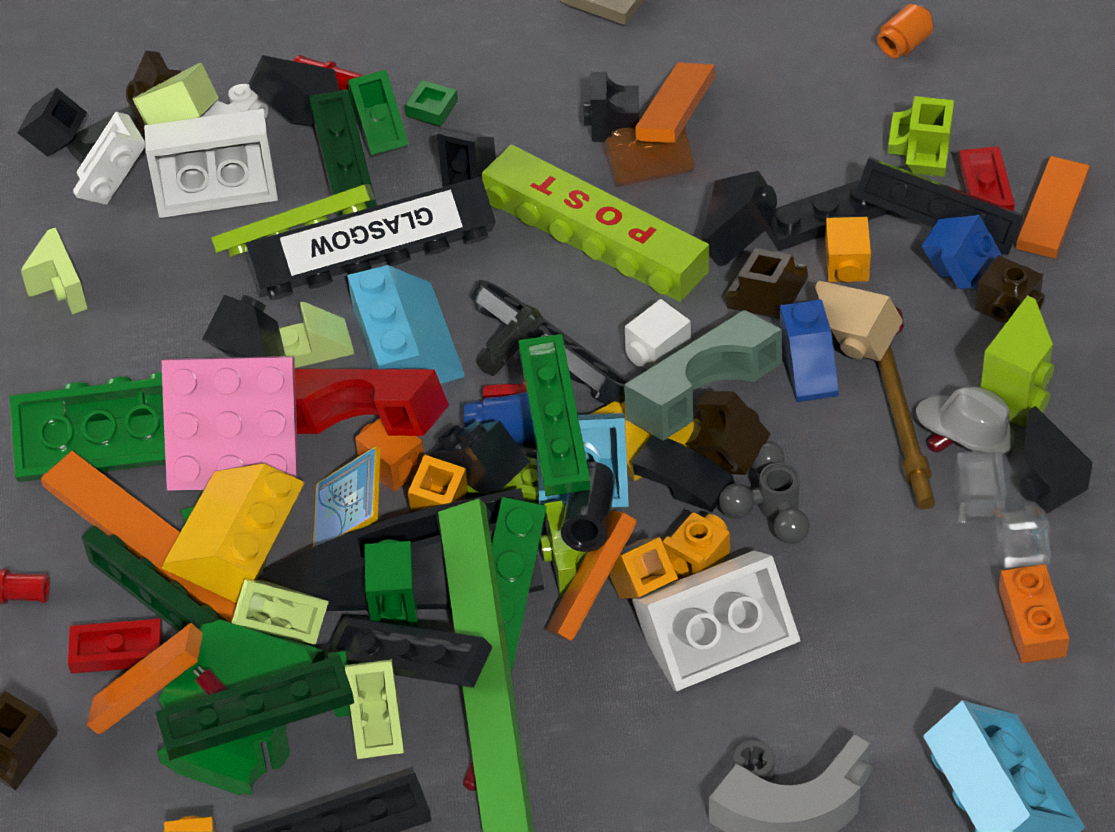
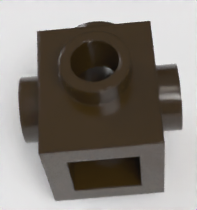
M998 255L978 281L975 310L992 317L996 321L1007 323L1027 295L1036 300L1039 310H1041L1045 300V294L1041 293L1043 274Z

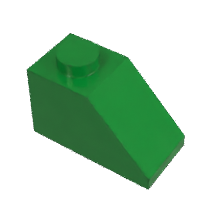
M383 540L379 543L365 544V592L371 621L419 628L415 567L411 541Z

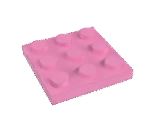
M294 356L161 360L167 491L204 490L214 471L264 463L299 479Z

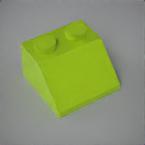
M1028 295L985 350L981 388L995 392L1004 399L1010 411L1009 421L1022 428H1025L1027 425L1029 409L1036 406L1042 413L1044 412L1050 399V392L1046 391L1047 384L1055 369V365L1050 363L1053 349L1052 340L1036 300Z

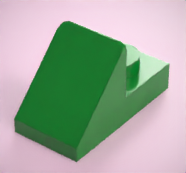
M382 70L349 79L348 85L356 123L357 125L360 124L369 157L408 147L409 143L387 71Z

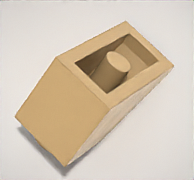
M818 281L815 289L819 299L823 301L830 329L838 340L841 350L854 359L861 360L864 357L881 361L903 322L890 296Z

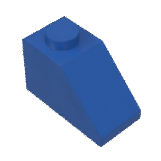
M822 299L780 305L782 351L796 402L839 396L832 334Z

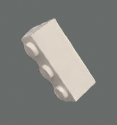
M264 108L144 126L145 149L159 218L278 201Z
M755 550L660 587L641 597L632 598L645 640L675 691L801 641L773 556Z

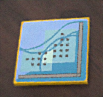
M377 446L316 483L313 547L377 522L380 477V448Z

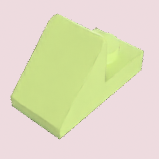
M56 227L47 230L21 270L28 296L32 297L54 290L57 300L65 299L72 314L88 309L81 282Z
M300 302L303 323L279 328L285 355L294 356L295 368L354 354L345 319L306 302Z

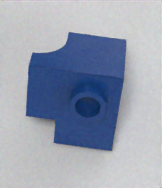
M980 215L938 219L922 245L938 276L952 277L958 289L973 287L977 290L978 281L998 255L1002 256Z

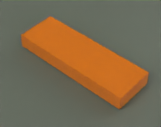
M1050 156L1017 239L1016 249L1053 259L1057 258L1088 178L1090 165Z
M611 511L605 543L599 549L587 552L548 623L546 631L558 638L569 641L575 638L637 524L636 519L624 512Z
M190 623L96 694L92 700L87 726L98 735L105 732L197 663L202 632Z

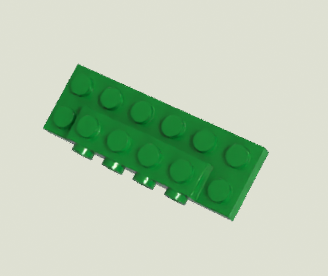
M162 372L151 374L149 379L132 381V379L127 377H116L107 380L106 384L89 386L88 383L74 382L66 384L63 387L64 389L9 395L14 472L18 482L41 480L45 473L71 451L100 472L166 465Z

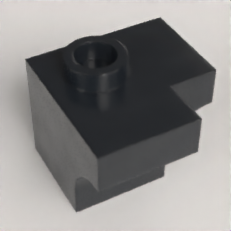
M591 72L590 102L584 103V126H592V142L639 141L636 140L635 129L639 122V85H619L609 79L607 72Z

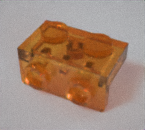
M685 127L674 143L636 140L634 128H622L612 132L611 137L606 138L603 146L605 155L609 156L616 187L689 173L695 169Z

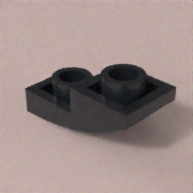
M652 435L632 462L635 475L672 487L674 499L713 512L719 504L721 491L726 486L734 483L733 476L722 467L700 453L669 438L663 441Z

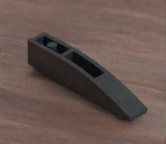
M518 488L430 507L347 533L263 570L264 581L327 600L329 602L326 611L369 610L365 592V544L379 543L383 540L411 541L418 610L452 609L438 512L476 499L482 500L486 504L492 543L502 497L525 501L522 489ZM538 554L535 560L529 593L544 590Z

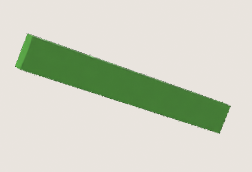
M476 499L439 511L438 515L455 633L483 637L493 647L474 688L463 686L483 832H535L486 504L482 500Z

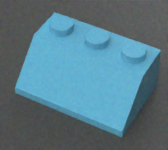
M389 265L347 275L352 308L373 369H435L440 384L465 377L431 282Z
M962 700L923 735L932 751L931 759L934 765L946 775L954 789L952 792L954 800L969 815L976 827L975 832H1081L1085 828L1017 714Z

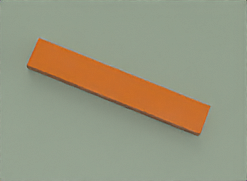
M73 451L41 477L42 487L93 526L95 525L108 536L111 534L118 536L131 554L138 559L141 557L148 559L155 566L159 575L169 583L171 581L178 582L200 607L203 604L209 606L221 620L232 623L237 603L162 569L166 557L180 534L173 526Z

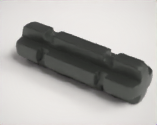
M530 305L524 306L515 316L517 321L511 320L490 343L492 348L490 350L486 348L477 357L476 363L485 374L496 375L505 365L503 360L509 361L519 350L518 340L529 339L530 334L528 333L530 331L535 333L543 324L544 318L538 309Z

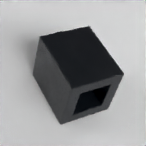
M56 88L31 106L17 133L48 157L74 138L87 111Z

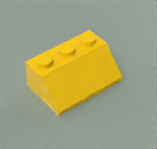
M265 463L214 471L166 557L162 569L238 603L244 580H258L292 515L305 482Z

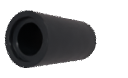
M587 462L591 490L568 493L561 536L570 548L580 552H591L599 549L607 538L616 478L609 467L599 462Z

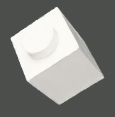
M662 299L658 300L625 326L626 354L632 363L639 367L643 366L647 370L691 343V321Z

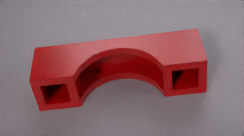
M435 369L295 370L297 434H320L330 426L348 418L360 415H378L383 422L388 436H424L449 406Z

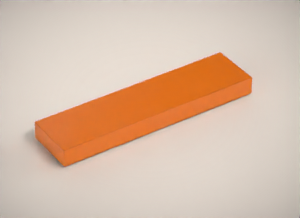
M677 62L636 125V140L662 143L676 142L715 79V64Z

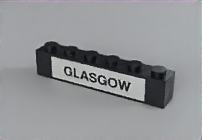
M477 177L245 243V255L258 297L269 295L270 300H277L293 294L292 288L308 284L310 289L319 288L332 283V277L344 273L350 275L372 269V265L387 262L389 266H396L411 260V254L426 251L427 255L438 254L450 248L449 243L463 239L465 244L482 241L489 237L488 232L493 230L496 220L482 177Z

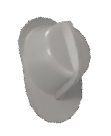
M962 387L955 390L951 396L928 397L921 401L916 408V417L924 427L956 441L976 453L989 456L1002 455L1010 451L1015 442L1014 431L1008 424L1010 418L1008 405L998 394L988 389Z

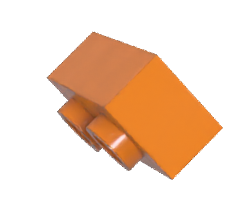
M1046 564L1002 570L998 590L1021 663L1066 657L1070 638Z

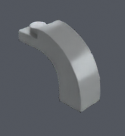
M854 734L820 776L798 785H779L768 782L736 763L709 797V823L724 832H837L859 812L860 789L867 782L872 771V765L869 764L870 743Z

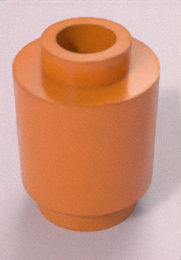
M907 4L881 27L880 33L877 36V43L880 49L893 59L907 56L933 33V19L930 12L922 6Z

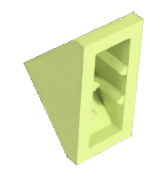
M198 63L133 98V101L145 125L198 118L219 97L203 64Z
M245 579L232 623L248 629L316 645L329 601L268 581Z
M392 659L345 665V672L355 702L350 705L357 759L404 753L399 693Z

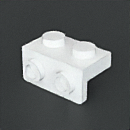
M120 112L114 113L77 170L80 180L73 189L77 198L107 205L145 148V141L129 115Z

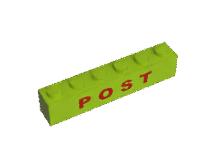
M512 144L482 172V180L492 207L504 210L521 219L525 224L534 226L552 235L559 242L567 243L585 252L590 258L600 260L614 267L623 275L641 281L660 294L668 295L681 302L709 272L708 243Z

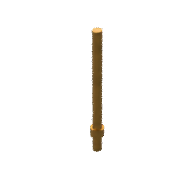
M890 344L881 361H878L905 458L902 468L906 481L912 484L918 507L920 509H929L935 505L929 482L932 473L927 457L921 454Z

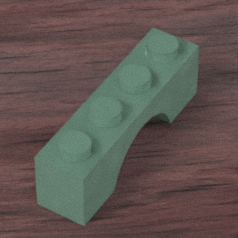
M746 310L741 311L624 384L626 420L664 441L694 421L693 392L701 386L720 380L755 382L782 364V329Z

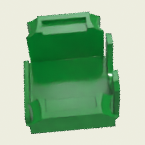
M221 619L212 623L202 624L199 629L202 632V641L197 663L166 685L159 697L161 709H166L208 696L195 682L198 676L193 671L196 670L200 675L202 674L198 669L199 666L204 671L210 669L228 689L323 661L325 660L324 650L285 637L248 629ZM287 724L170 761L165 746L157 751L159 762L173 770L176 774L239 796L241 794L253 795L252 788L254 783L261 775L268 772L261 743L266 742L272 769L279 770L284 766L291 753L286 735Z

